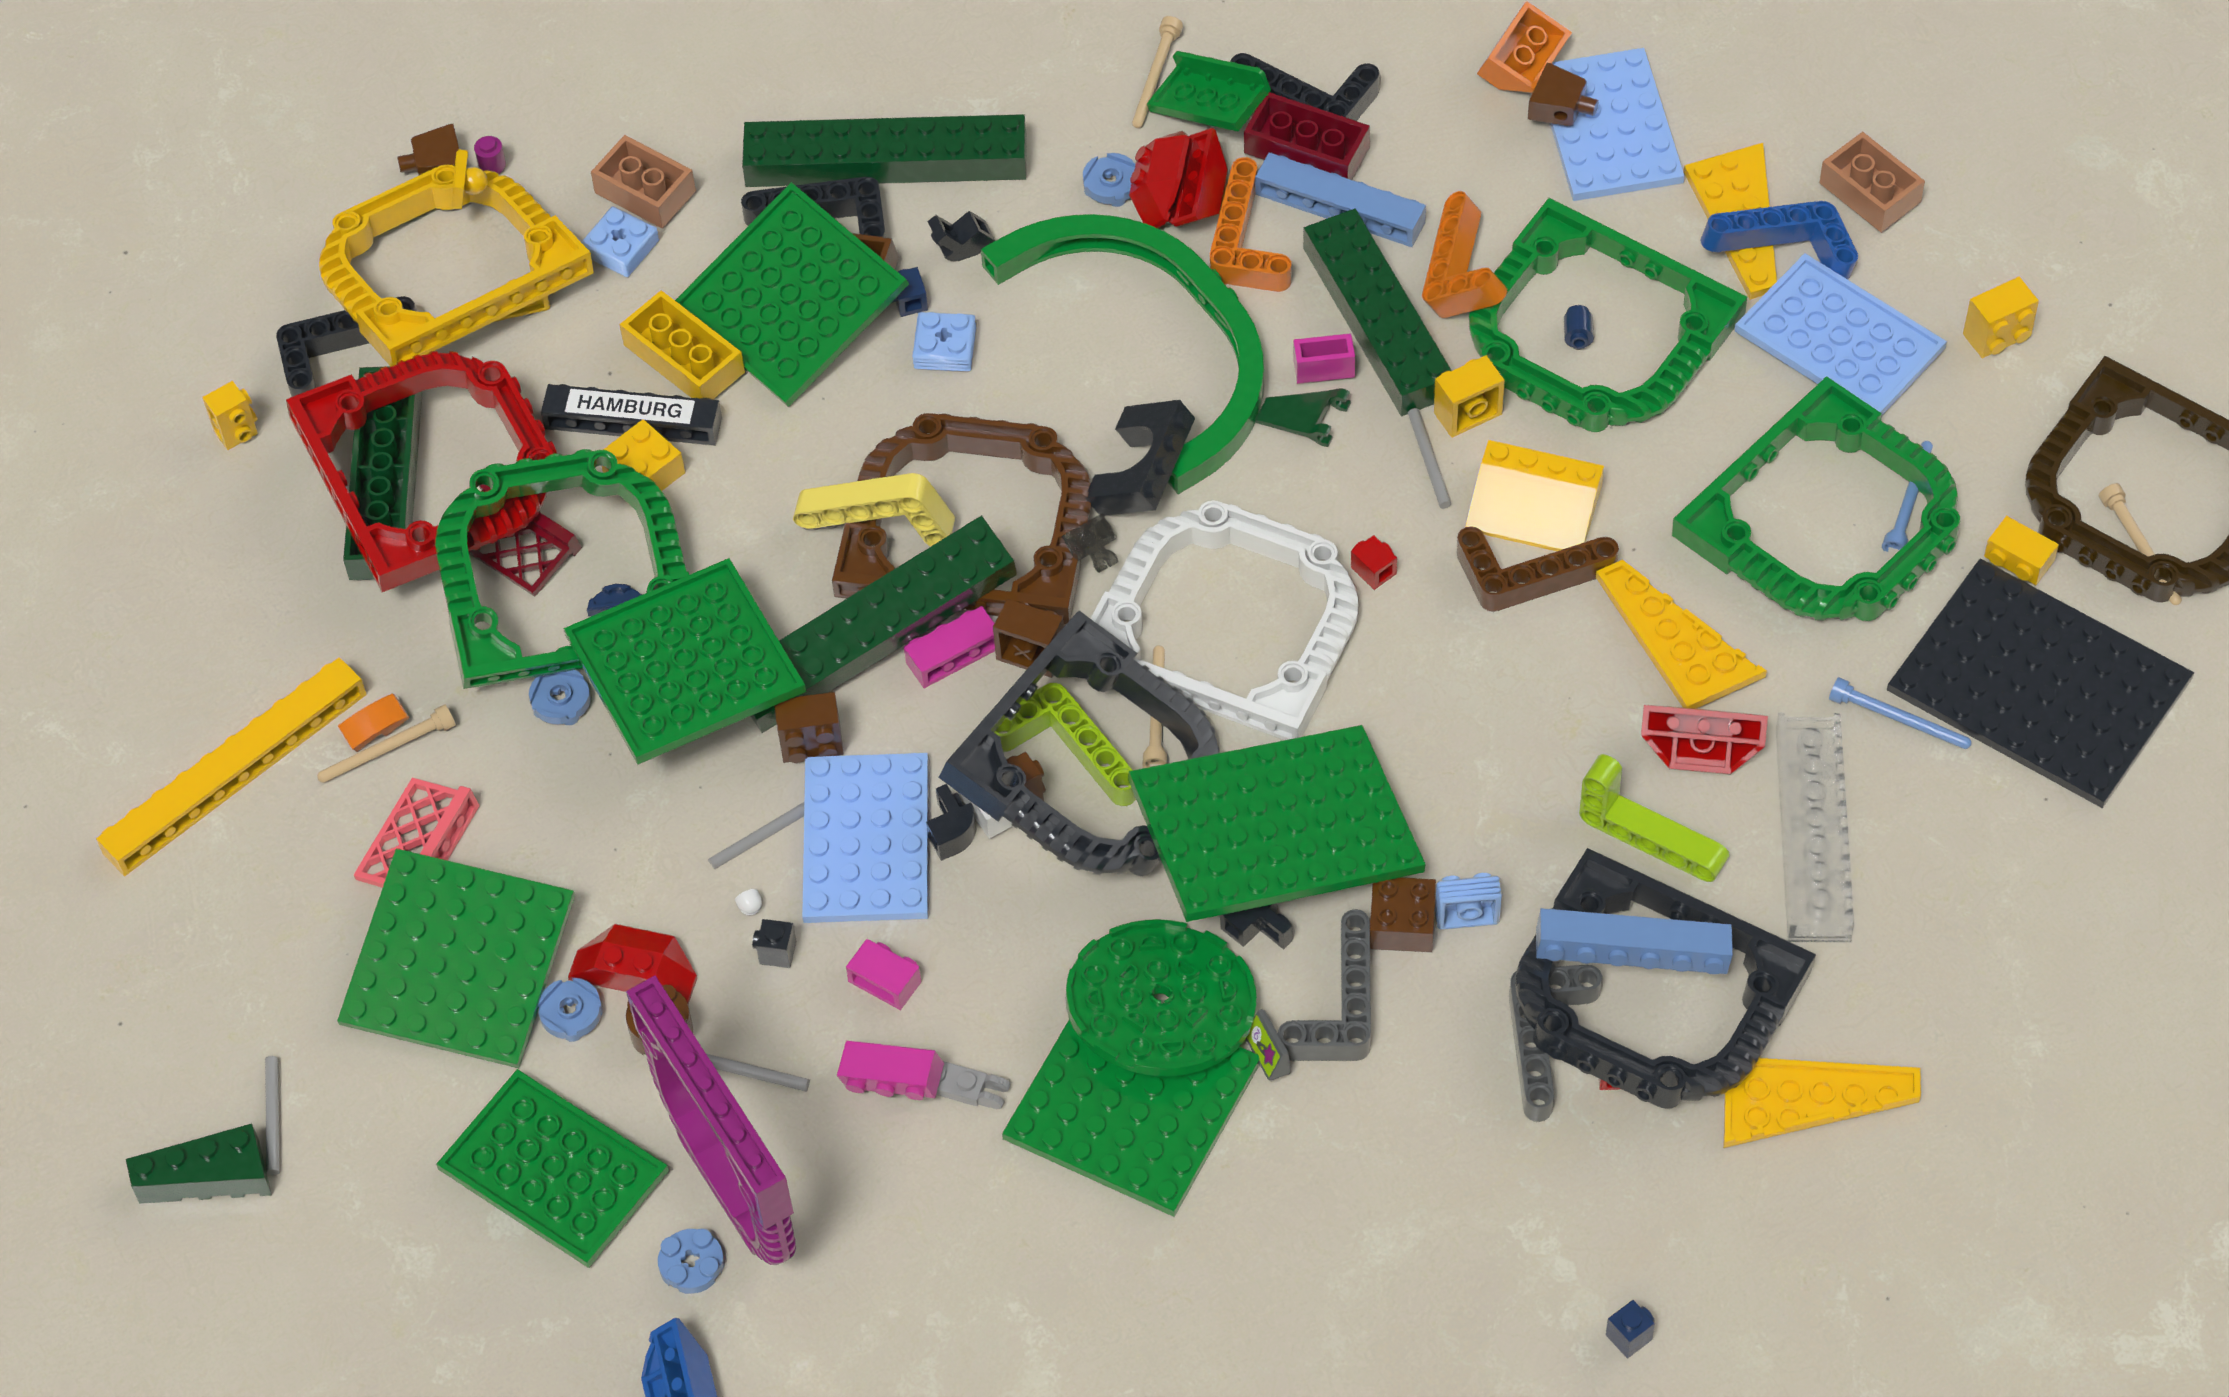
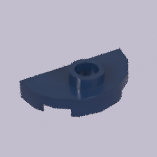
M616 583L604 586L601 592L589 600L587 614L588 616L596 615L642 594L632 589L628 584Z

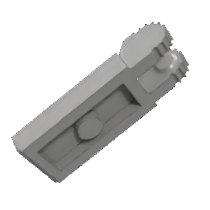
M944 1062L936 1095L973 1106L981 1105L1000 1109L1004 1103L1003 1099L990 1092H983V1090L988 1088L995 1091L998 1090L999 1092H1006L1010 1087V1082L993 1074L987 1075L984 1072Z

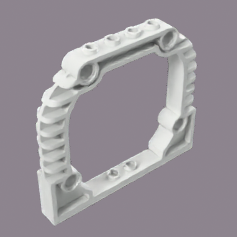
M1213 500L1202 504L1199 510L1183 511L1180 516L1166 517L1158 521V524L1148 528L1134 544L1110 591H1105L1090 619L1138 654L1134 659L1142 666L1146 665L1149 667L1151 673L1157 677L1160 675L1164 678V682L1172 688L1175 686L1185 698L1190 697L1197 708L1277 738L1288 740L1303 736L1327 689V680L1355 627L1358 617V596L1347 570L1338 561V551L1334 543L1323 539L1320 535L1298 530L1292 525L1272 521L1264 515L1244 511L1236 505H1228ZM1190 544L1209 549L1223 548L1228 544H1233L1297 567L1305 583L1323 590L1326 594V610L1301 658L1298 661L1283 663L1278 669V679L1267 685L1251 689L1247 699L1216 688L1209 682L1197 681L1186 677V675L1179 671H1170L1141 660L1140 647L1135 640L1142 632L1140 605L1161 566L1173 553Z

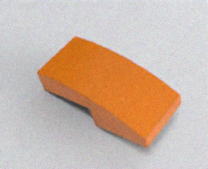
M392 693L353 714L339 724L338 727L352 750L358 752L380 734L385 736L390 734L410 717L396 695Z

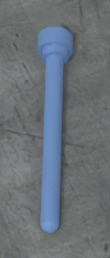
M1930 441L1922 442L1921 446L1923 449L1931 453L1933 444ZM1913 482L1908 483L1894 529L1884 537L1882 543L1883 551L1888 552L1889 547L1900 550L1908 543L1905 531L1919 491Z
M1838 677L1829 696L1831 701L1839 704L1850 701L1960 748L1968 749L1971 746L1970 738L1855 691L1854 686L1849 685L1850 682Z

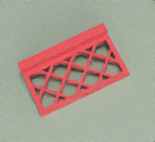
M412 777L355 871V879L383 888L389 870L386 860L393 857L396 848L408 851L423 845L420 854L448 861L480 806L471 788L460 786L456 790ZM417 789L427 791V797L412 803L411 798ZM447 797L452 798L447 807L438 810L435 802ZM432 804L433 813L421 818L417 817L416 810ZM412 813L414 821L400 827L397 826L400 817ZM435 820L438 821L433 831L423 834L421 826ZM417 828L419 837L403 843L401 835ZM397 837L399 845L383 852L382 847L384 843ZM379 862L383 863L385 870L373 875L367 873L372 865Z

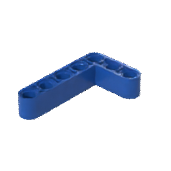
M1827 201L1713 214L1708 218L1700 239L1702 246L1711 252L1810 241L1820 263L1847 280L1850 278L1858 259L1856 248L1836 207Z

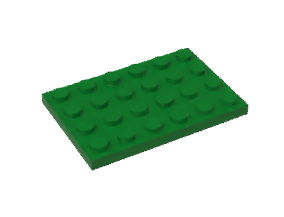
M518 1069L436 1163L439 1171L587 1268H590L669 1172L668 1165Z

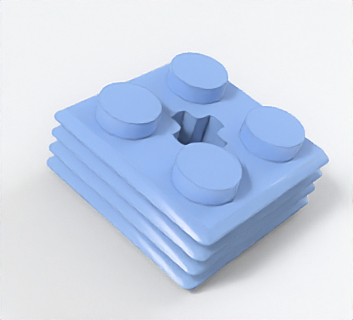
M612 206L581 243L590 251L593 261L628 277L656 245L659 238L655 226Z
M919 312L912 355L914 368L970 371L976 333L975 315Z
M1478 873L1473 878L1463 879L1454 875L1444 877L1436 886L1435 916L1437 928L1442 930L1497 925L1500 920L1502 900L1500 878L1498 876H1491L1489 873Z

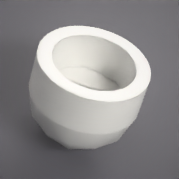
M757 889L744 891L735 898V902L743 914L755 915L761 909L762 899Z

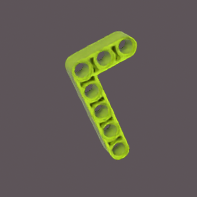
M1048 683L1037 689L1029 701L1023 699L1019 703L1022 706L1016 716L1011 721L1006 718L994 732L1001 738L1003 752H1008L1047 728L1052 727L1113 803L1119 806H1128L1136 800L1128 781L1129 771L1133 770L1065 687L1059 683ZM1006 731L1007 733L1000 734L999 732ZM1109 764L1110 766L1103 767L1101 765ZM1126 785V786H1128V787H1126V788H1119L1118 786Z
M1605 754L1598 755L1582 781L1579 810L1581 819L1591 827L1706 882H1713L1730 856L1729 851L1722 844L1619 795L1622 766L1611 756Z

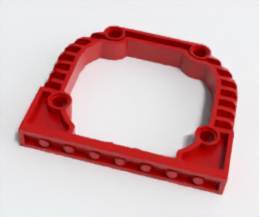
M430 351V354L414 355L412 359L407 361L401 360L396 362L394 366L380 368V371L373 374H364V377L355 380L351 374L286 399L289 417L381 592L439 570L436 556L438 525L433 526L427 521L419 520L409 524L406 529L390 527L381 523L366 526L358 511L360 507L356 495L353 491L350 493L347 491L346 486H348L346 477L342 470H336L328 453L334 451L337 442L346 429H359L366 423L368 412L424 390L450 386L468 389L477 404L486 408H495L519 451L516 461L530 458L533 461L545 459L551 454H557L553 442H547L544 437L546 434L542 422L539 419H534L532 415L533 408L529 399H523L521 396V387L515 376L511 377L502 363L492 360L483 363L473 356L470 359L453 351H449V353ZM547 492L509 498L506 500L504 507L497 513L476 518L467 535L468 551L478 550L481 546L488 543H496L497 540L513 536L515 532L526 528L528 523L540 513L547 497Z

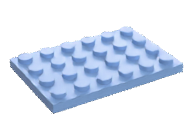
M1644 48L1552 62L1553 65L1584 78L1587 81L1586 96L1599 100L1594 116L1579 112L1574 125L1565 126L1550 123L1573 201L1684 183L1682 166Z
M1806 253L1735 324L1736 333L1813 382L1819 384L1827 376L1881 412L1882 415L1943 352L1947 343L1941 337Z
M928 753L807 757L805 759L803 923L928 919V833L926 821H928Z

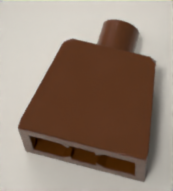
M1547 62L1530 97L1528 119L1571 126L1574 125L1579 112L1594 116L1599 100L1586 96L1587 81L1584 78Z
M448 124L412 137L413 153L397 157L401 173L417 170L418 175H421L441 165L449 164L455 166L456 152L459 149L454 124Z

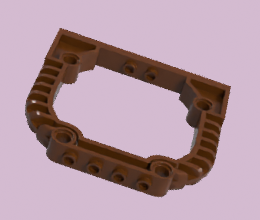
M924 413L915 418L913 426L899 429L895 436L883 439L867 455L860 469L858 481L895 476L912 460L934 461L942 458L948 452L1022 460L1024 466L1031 472L1052 475L1062 492L1050 545L1040 547L1035 551L1033 556L1034 568L1024 576L1013 581L1011 591L994 589L958 612L975 610L982 606L988 615L999 616L1006 600L1010 599L1016 602H1026L1030 606L1044 611H1054L1063 617L1064 624L1071 620L1081 570V556L1091 511V503L1085 499V497H1088L1091 481L1084 465L1073 456L1071 450L1058 443L1057 434L1052 428L1039 426L1034 423L1022 424L1006 420L995 421L978 417H959L945 413ZM882 518L845 523L832 577L834 597L847 599L895 569L887 560L889 549L886 532L880 527Z

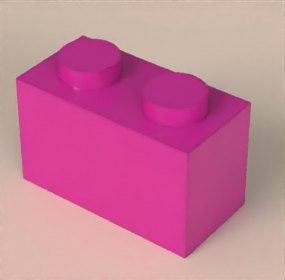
M1351 333L1294 339L1293 362L1297 384L1354 378L1355 353Z
M869 939L864 941L846 966L849 983L900 1011L921 983L920 969L914 960L906 956L902 958L893 953L887 945L881 942L875 943Z

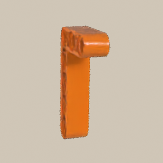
M1241 157L1236 159L1231 167L1210 250V269H1215L1219 273L1224 284L1282 292L1291 285L1290 258L1279 253L1242 248L1255 198L1257 164L1252 158Z
M1457 191L1450 195L1444 204L1422 291L1423 300L1441 318L1494 306L1500 303L1507 294L1506 286L1491 269L1480 268L1467 272L1481 218V211L1463 191Z

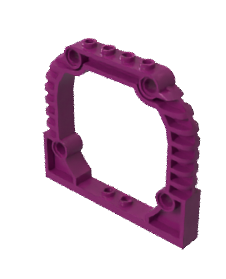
M653 976L627 990L626 993L635 1028L642 1038L649 1069L662 1103L669 1113V1118L676 1129L683 1147L750 1252L770 1265L784 1263L792 1258L796 1251V1239L791 1221V1215L794 1212L786 1176L656 976Z

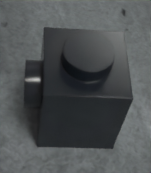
M762 919L760 930H755L752 942L753 949H757L759 964L784 968L791 967L797 942L793 923Z

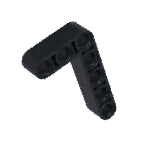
M1239 53L1230 60V62L1258 67L1263 70L1271 88L1270 93L1355 121L1360 118L1379 94V69L1370 63L1359 65L1332 96L1250 54Z
M859 177L795 185L834 219L857 216L860 234L886 238L878 181L874 178ZM786 187L755 190L744 194L741 198V206L745 224L749 226Z
M406 296L396 297L401 301L403 309L417 311L415 303L411 298ZM342 310L289 323L278 329L276 338L291 397L316 388L309 358L369 344L367 339L360 333L358 323L353 320L347 311Z

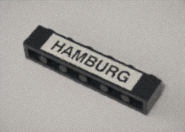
M548 384L541 409L544 428L547 430L621 436L644 419L667 441L716 446L722 420L719 400L688 398L680 395H657L651 392L636 393L625 390H605L596 387H574L566 384Z

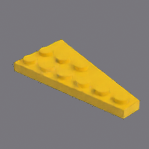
M1763 143L1684 165V174L1707 219L1717 213L1769 207ZM1773 245L1724 251L1749 300L1763 296L1777 282Z
M1623 559L1596 571V579L1683 708L1697 709L1766 677L1767 670L1759 664L1756 666L1746 659V654L1740 649H1733L1722 640V636L1688 609L1683 610L1673 602V598L1667 593L1662 594L1649 584V579Z
M1759 1058L1750 1075L1739 1086L1724 1093L1723 1148L1919 1103L1921 1097L1920 1068Z

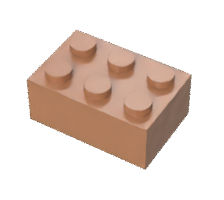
M1862 131L1822 162L1819 183L1877 230L1883 232L1921 203L1925 180Z
M626 135L615 144L591 171L594 191L597 195L662 229L696 192L692 169Z

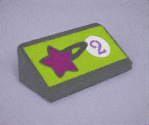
M1260 1009L1254 1017L1253 1025L1246 1037V1041L1252 1052L1259 1055V1065L1267 1079L1271 1081L1290 1074L1289 1053L1265 1010Z

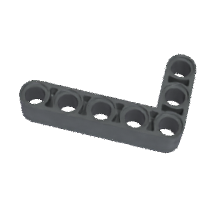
M1349 910L1344 913L1341 919V1020H1291L1283 1023L1279 1027L1278 1035L1289 1053V1060L1358 1061L1366 1058L1370 1052L1369 917L1362 910ZM1352 927H1357V928H1360L1361 930H1359V931H1352V930H1350V928H1352ZM1359 955L1361 957L1358 959H1353L1349 956ZM1357 982L1362 985L1354 987L1349 984ZM1353 1010H1358V1011H1361L1362 1013H1361V1014H1358V1015H1354V1014H1351L1350 1012L1353 1011ZM1294 1038L1299 1041L1296 1043H1289L1286 1040ZM1326 1038L1331 1041L1328 1043H1321L1318 1040ZM1358 1038L1361 1039L1362 1042L1353 1043L1350 1040Z
M1593 965L1555 967L1549 979V985L1561 987L1560 989L1550 987L1552 997L1568 1006L1590 1004L1595 1002L1600 996L1602 974ZM1514 972L1510 980L1509 1004L1523 1111L1529 1120L1542 1122L1547 1120L1552 1114L1554 1100L1549 1054L1537 1047L1530 1048L1525 1045L1526 1043H1534L1533 1035L1535 1030L1526 1019L1521 1017L1524 1015V1010L1517 1000L1515 988L1516 972ZM1586 982L1592 984L1593 986L1585 987L1581 985V983ZM1531 1071H1537V1072H1539L1541 1075H1540V1076H1532V1075L1529 1074V1072H1531ZM1542 1100L1545 1102V1104L1537 1105L1532 1101Z

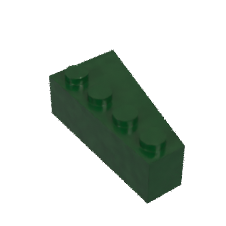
M252 1123L125 1159L131 1187L139 1204L182 1201L183 1198L198 1197L199 1200L212 1199V1196L230 1195L231 1198L244 1197L245 1194L258 1193L260 1196H272L260 1141Z

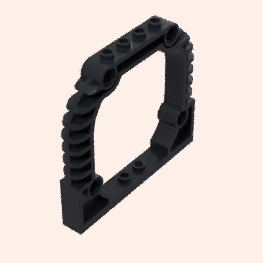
M1078 610L946 761L938 778L999 822L1002 817L1006 818L1012 823L1011 825L1014 828L1021 829L1027 834L1029 839H1034L1041 844V848L1045 851L1049 850L1057 856L1059 861H1065L1074 866L1073 868L1076 870L1090 871L1095 875L1118 872V875L1130 871L1135 875L1145 876L1150 874L1159 862L1162 863L1146 825L1134 827L1122 840L1097 837L1081 829L1024 786L1026 783L1024 771L1014 764L1007 763L1001 745V738L994 732L1006 718L1011 721L1016 716L1022 706L1019 703L1023 699L1026 701L1030 700L1038 688L1036 686L1037 682L1049 671L1057 678H1084L1093 689L1100 692L1114 689L1168 728L1181 742L1188 759L1220 753V746L1218 747L1214 727H1211L1205 717L1206 713L1203 710L1200 711L1193 704L1194 701L1190 697L1185 698L1175 686L1172 688L1164 682V678L1160 675L1157 677L1151 673L1149 667L1146 665L1142 666L1134 659L1138 654Z
M1587 848L1555 898L1552 909L1611 914L1629 910L1633 902H1636L1673 920L1731 924L1732 948L1745 953L1743 965L1749 976L1743 993L1742 1003L1747 1011L1729 1042L1716 1056L1697 1064H1691L1674 1056H1660L1652 1060L1579 1025L1578 1016L1574 1010L1552 997L1549 979L1561 960L1551 961L1536 958L1535 935L1519 961L1515 978L1517 1000L1524 1010L1526 1020L1535 1030L1533 1035L1534 1044L1552 1058L1562 1060L1585 1074H1591L1607 1082L1612 1087L1620 1088L1637 1096L1641 1101L1649 1102L1664 1109L1676 1107L1680 1100L1699 1101L1703 1096L1716 1097L1739 1086L1750 1075L1777 1027L1781 1026L1811 974L1816 954Z

